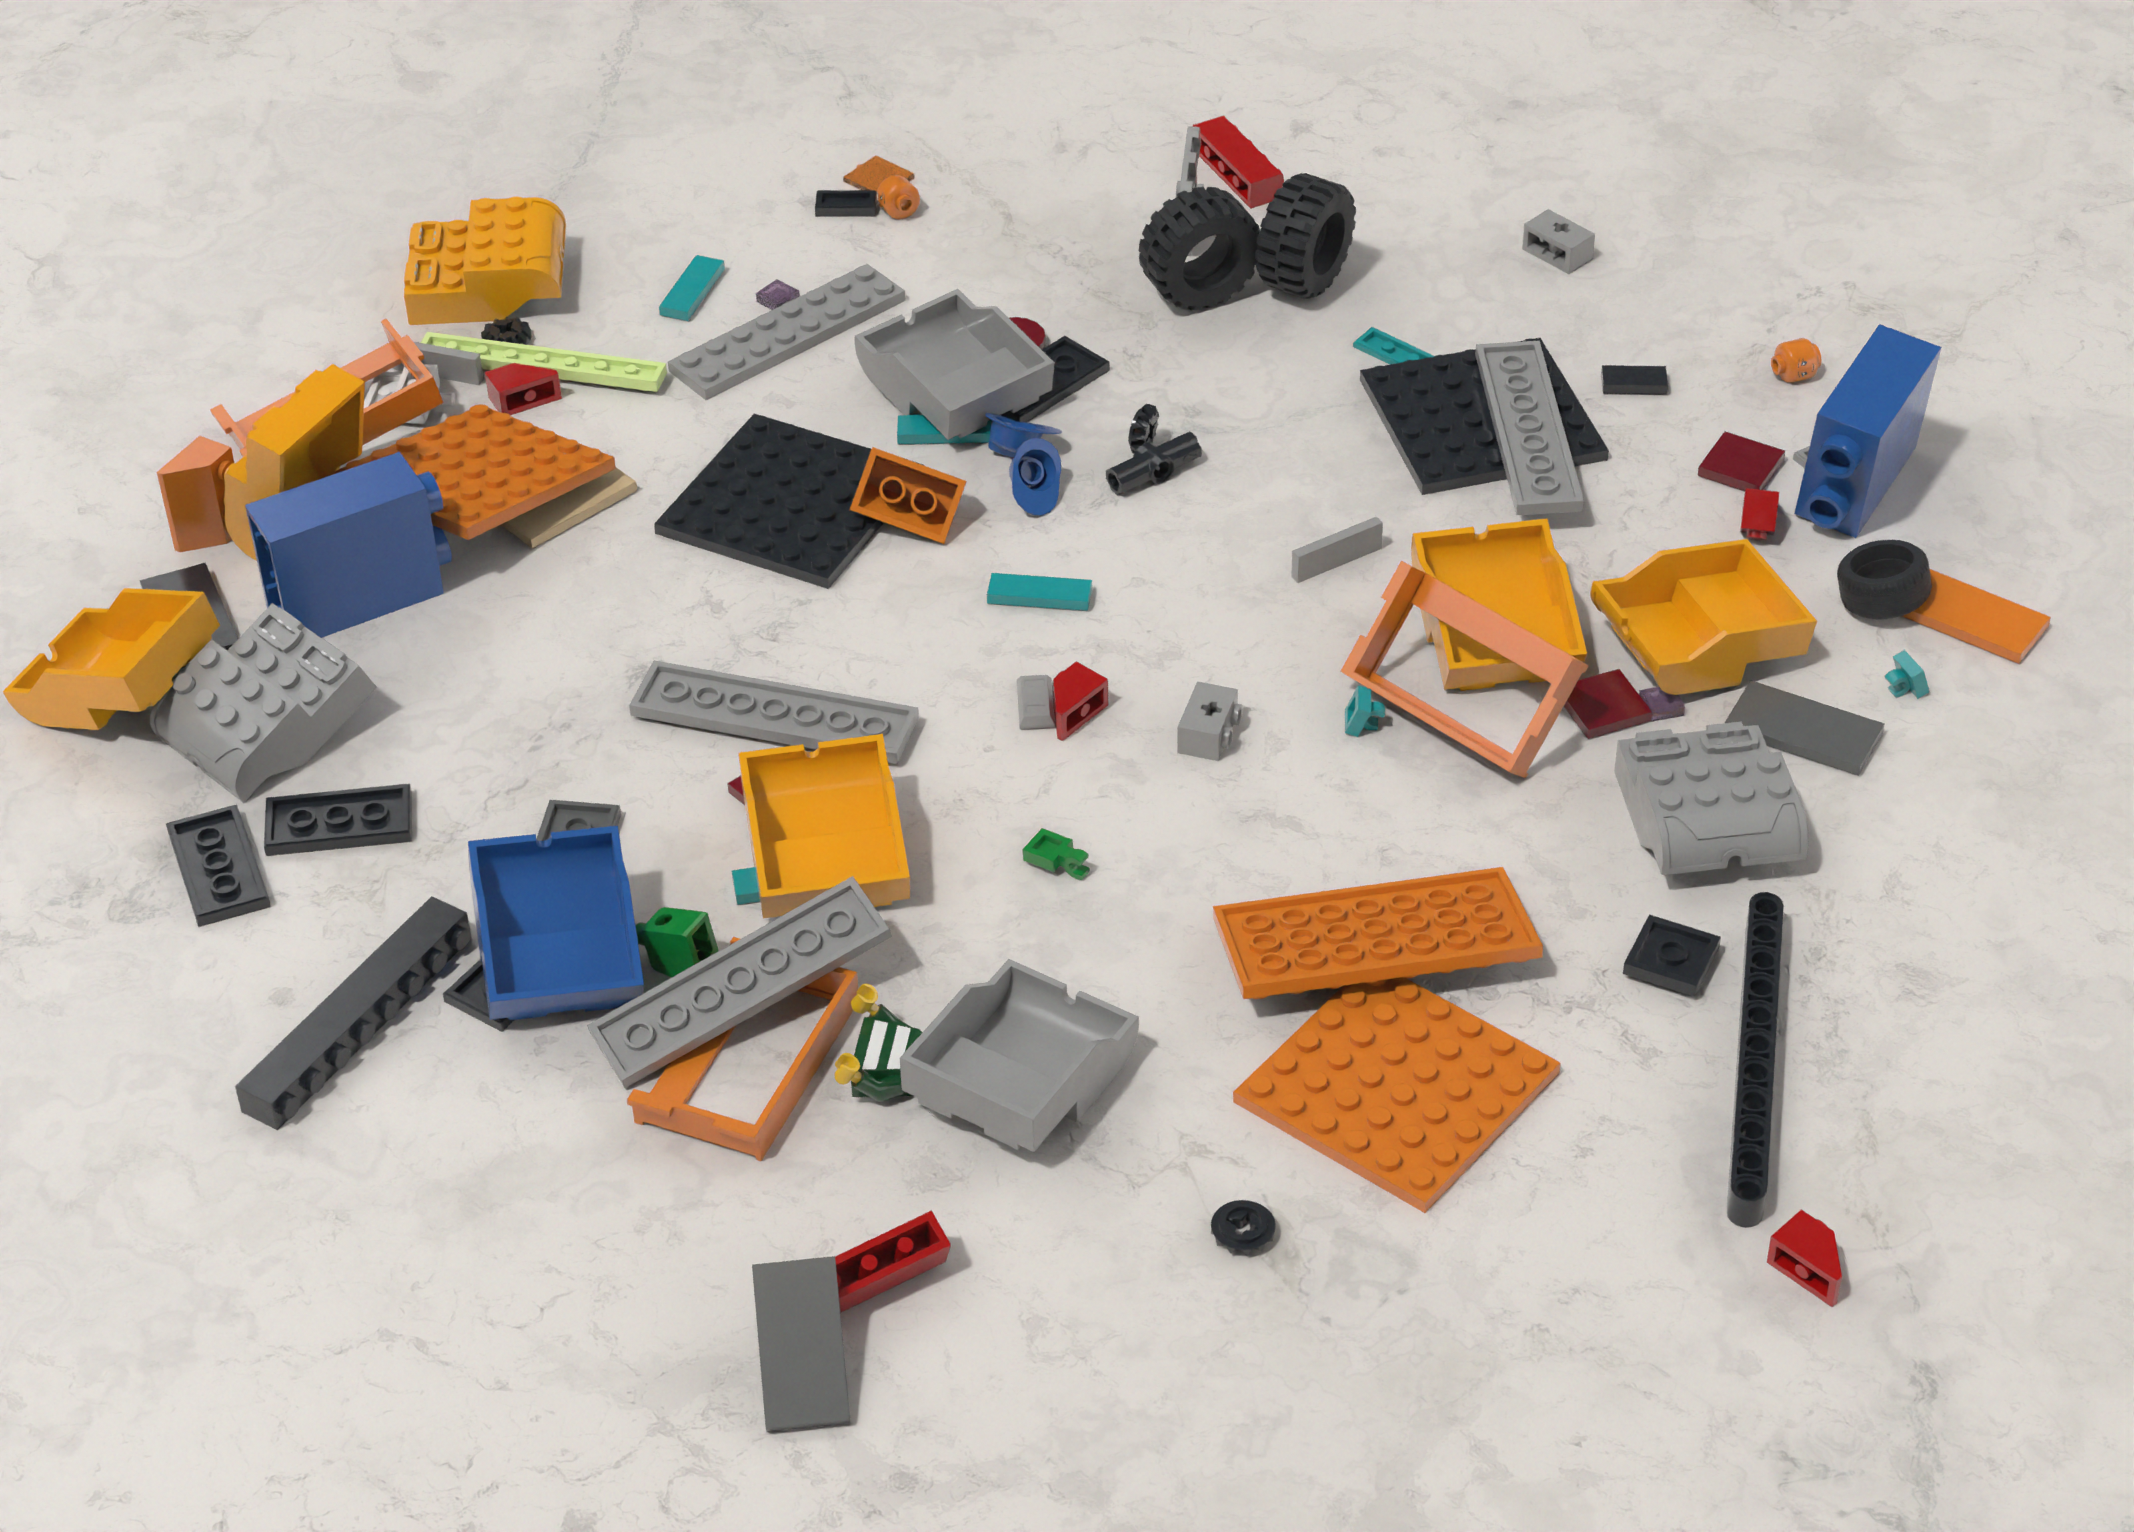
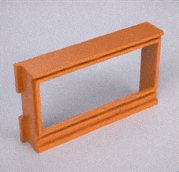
M387 319L382 320L381 323L389 343L341 367V369L367 382L402 363L416 381L364 408L362 446L444 403L434 377L421 362L425 359L423 353L408 335L401 337ZM295 392L237 422H234L222 404L210 409L224 432L229 434L236 442L243 457L247 454L246 437L248 432L252 430V424L273 406L281 408L290 400L291 395Z
M1401 561L1381 596L1386 602L1368 635L1366 637L1363 635L1359 636L1340 672L1506 771L1526 778L1528 775L1527 771L1582 672L1585 673L1589 665L1424 571ZM1413 605L1551 683L1513 754L1376 673Z
M733 937L730 945L740 940V938ZM838 967L797 990L831 1000L755 1125L687 1105L688 1100L736 1026L670 1062L650 1093L633 1089L627 1098V1105L632 1106L634 1123L640 1125L649 1123L673 1132L756 1156V1160L762 1161L854 1011L851 1007V1001L857 995V972Z

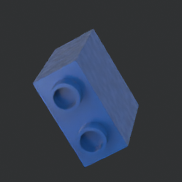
M1878 325L1817 413L1794 514L1811 520L1819 527L1834 529L1857 538L1917 446L1942 347L1884 325Z
M400 452L245 505L267 608L272 603L278 608H282L320 638L444 594L439 566L452 562V554L443 530L432 526L430 515L443 509L442 496L433 475L429 471L416 475Z

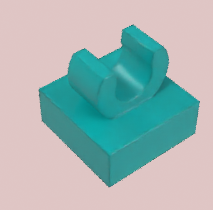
M1904 649L1893 656L1896 669L1889 671L1885 675V679L1891 684L1888 690L1896 698L1903 696L1908 690L1917 699L1929 693L1924 670Z
M1359 685L1345 708V733L1356 737L1359 736L1363 727L1368 730H1377L1378 718L1374 716L1382 718L1385 716V705L1378 701L1371 702V689Z

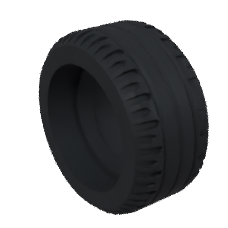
M1878 540L1863 544L1850 551L1838 565L1837 578L1842 603L1850 612L1863 618L1882 620L1909 614L1919 608L1931 593L1932 583L1928 558L1923 550L1906 541Z

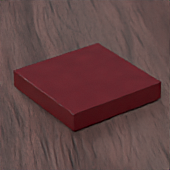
M1724 431L1699 465L1698 476L1745 491L1746 488L1763 490L1784 461L1785 450Z
M1620 669L1578 680L1564 705V708L1587 739L1649 722L1652 717V711Z

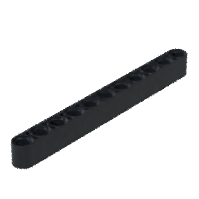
M1760 892L1751 897L1745 929L1727 1197V1217L1735 1225L1744 1228L1756 1226L1762 1221L1768 1187L1784 909L1781 898L1769 892Z

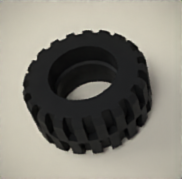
M1300 173L1287 179L1282 184V188L1276 191L1273 201L1269 203L1266 209L1265 218L1262 219L1261 231L1256 242L1258 244V248L1255 251V259L1258 261L1256 269L1265 284L1305 299L1323 294L1325 288H1329L1333 284V279L1339 275L1342 263L1346 261L1348 256L1347 251L1349 245L1352 244V233L1356 224L1354 220L1356 207L1353 205L1355 201L1350 191L1344 185L1307 173Z
M1204 187L1192 188V192L1182 191L1177 194L1175 199L1166 200L1163 203L1164 207L1159 212L1155 211L1151 215L1150 219L1152 221L1149 225H1145L1142 232L1144 239H1140L1138 251L1140 252V266L1143 268L1144 274L1169 303H1173L1181 309L1201 310L1202 306L1212 308L1217 306V303L1220 301H1228L1234 292L1238 291L1239 293L1245 287V281L1247 279L1251 280L1255 273L1254 267L1258 262L1255 259V251L1258 248L1256 242L1261 231L1259 225L1231 193L1216 187H1207V189ZM1216 235L1211 246L1201 256L1185 262L1190 251L1199 242Z

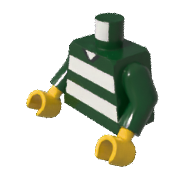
M862 984L856 991L857 995L851 1001V1007L857 1013L863 1014L868 1012L870 1015L863 1019L854 1055L843 1053L835 1062V1066L838 1068L834 1073L835 1080L843 1085L851 1081L852 1097H871L878 1102H882L897 1096H912L902 1090L900 1057L922 1034V1031L911 1027L897 1018L883 1004L877 1005L875 1003L878 1000L877 990L870 984Z

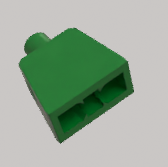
M663 907L647 923L639 922L636 924L638 945L645 946L651 967L655 971L671 978L719 951L707 912Z

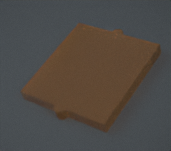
M875 155L862 165L858 164L856 169L843 177V182L859 190L877 191L880 183L890 176L899 175L905 177L909 182L915 176L913 172Z

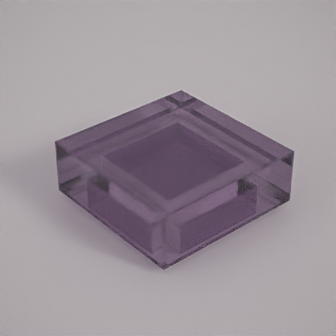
M776 279L756 293V302L773 310L784 303L800 297L799 290Z
M1660 687L1639 690L1640 697L1652 711L1650 722L1684 716L1685 706L1679 695L1665 693Z

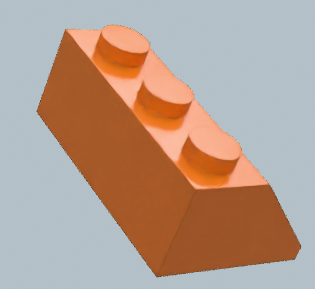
M198 436L157 471L174 549L178 552L223 545L232 540L225 524L224 474L226 469L234 463L232 449L227 445L202 436Z
M872 447L850 510L944 544L967 481Z

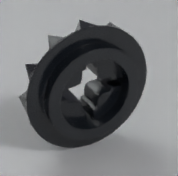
M506 316L503 320L494 319L493 323L485 324L481 337L486 340L527 345L532 338V332L528 322H521L519 317L509 319Z
M1145 404L1136 412L1132 420L1128 442L1133 454L1142 444L1153 443L1156 429L1159 425L1157 422L1159 413L1154 405Z
M1237 1200L1226 1203L1217 1209L1211 1220V1234L1214 1235L1217 1246H1226L1230 1254L1236 1250H1243L1248 1256L1253 1249L1263 1251L1266 1243L1272 1242L1274 1238L1276 1224L1272 1213L1266 1207L1254 1201ZM1250 1221V1230H1245L1243 1234H1237V1229H1241L1243 1225Z

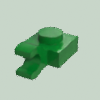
M1043 828L1022 849L1023 861L1055 872L1059 866H1062L1071 877L1082 880L1090 871L1089 867L1082 865L1089 857V854L1084 850L1074 849L1073 839Z

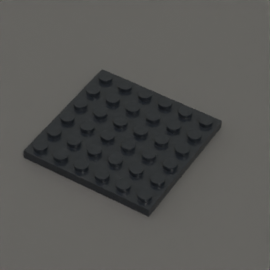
M1529 338L1523 340L1540 341L1574 467L1607 461L1609 453L1607 446L1542 339ZM1476 349L1360 370V382L1422 495L1507 479L1475 355Z
M754 413L654 523L655 534L829 589L884 524V522L850 510L871 448Z

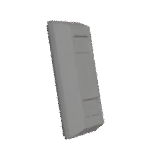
M1048 675L1020 676L1017 679L1020 729L1055 727L1051 677Z

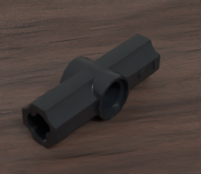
M1190 431L1159 446H1155L1150 442L1144 443L1135 451L1133 458L1106 470V480L1111 491L1117 496L1150 480L1155 484H1162L1172 476L1175 468L1201 457L1202 448L1198 443L1197 437Z

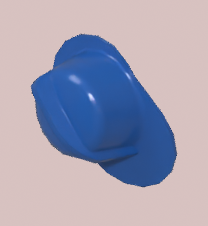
M993 413L985 414L986 417L992 420L988 442L990 450L1008 457H1015L1017 449L1023 442L1029 439L1041 438L1043 434L1062 433L1060 429L1050 426L1019 422Z
M1032 438L1023 442L1017 449L1009 467L1012 493L1017 504L1025 512L1040 516L1051 512L1056 506L1061 474V458L1058 450L1052 443L1043 438Z

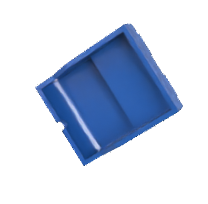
M618 826L551 832L550 838L545 841L537 840L536 834L468 841L471 890L490 1020L501 1018L518 1020L547 1016V1013L585 1009V1012L615 1009L643 994L644 981L629 879L622 857Z

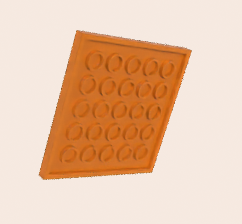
M479 404L470 407L464 413L447 417L444 422L435 426L425 427L420 433L409 438H401L387 448L375 450L365 458L348 462L345 467L334 471L333 475L400 452L416 475L429 471L436 480L443 500V509L430 514L432 525L470 540L616 468L615 457L605 454L599 449L590 448L578 443L576 440L567 439L555 434L553 431L544 430L530 422L521 421L507 413H501L489 408L487 405Z
M1401 977L1380 980L1372 984L1343 985L1233 1091V1102L1426 1213L1560 1073L1561 1062L1409 979Z

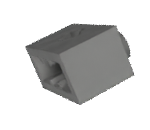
M1547 209L1524 224L1522 249L1570 274L1593 259L1595 233Z
M1197 681L1177 727V753L1219 761L1223 749L1229 748L1231 745L1233 725H1239L1242 717L1243 706L1238 704V689Z

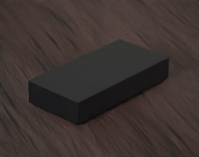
M818 190L815 202V217H875L877 191Z
M1602 365L1601 380L1603 394H1667L1666 366Z

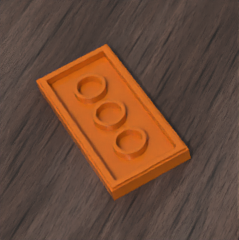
M1930 569L1932 588L1928 599L1913 612L1902 616L2018 664L2049 627L2051 619L2050 616Z

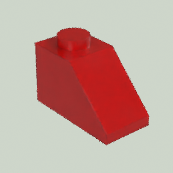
M512 363L485 372L488 398L498 412L513 415L562 399L559 375L556 370Z
M1745 489L1740 532H1747L1746 538L1767 540V535H1774L1780 492Z
M1077 661L1064 671L1059 672L1053 679L1057 739L1065 740L1109 705L1108 679Z
M1801 1209L1771 1235L1767 1263L1833 1307L1837 1304L1842 1280L1835 1233L1824 1222L1815 1219Z

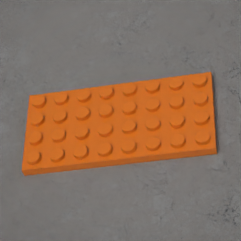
M1503 867L1213 906V919L1243 999H1263L1271 995L1286 993L1300 994L1307 990L1336 989L1343 985L1372 984L1380 980L1401 977L1414 978L1417 975L1450 973L1459 969L1487 968L1495 964L1523 963L1530 959L1543 958V945Z

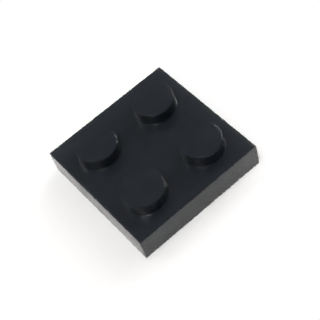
M1649 914L1624 962L1623 974L1695 997L1720 947L1721 936Z

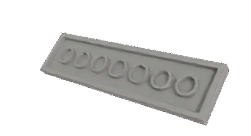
M865 264L669 360V372L703 399L708 400L906 301L905 290L869 264Z
M1540 341L1476 344L1475 355L1516 515L1583 511V495Z
M655 660L629 705L631 716L789 745L804 744V747L817 749L818 742L883 734L887 761L898 764L919 719L918 707Z
M852 876L588 1024L587 1027L620 1082L626 1088L886 941L892 935L887 924Z

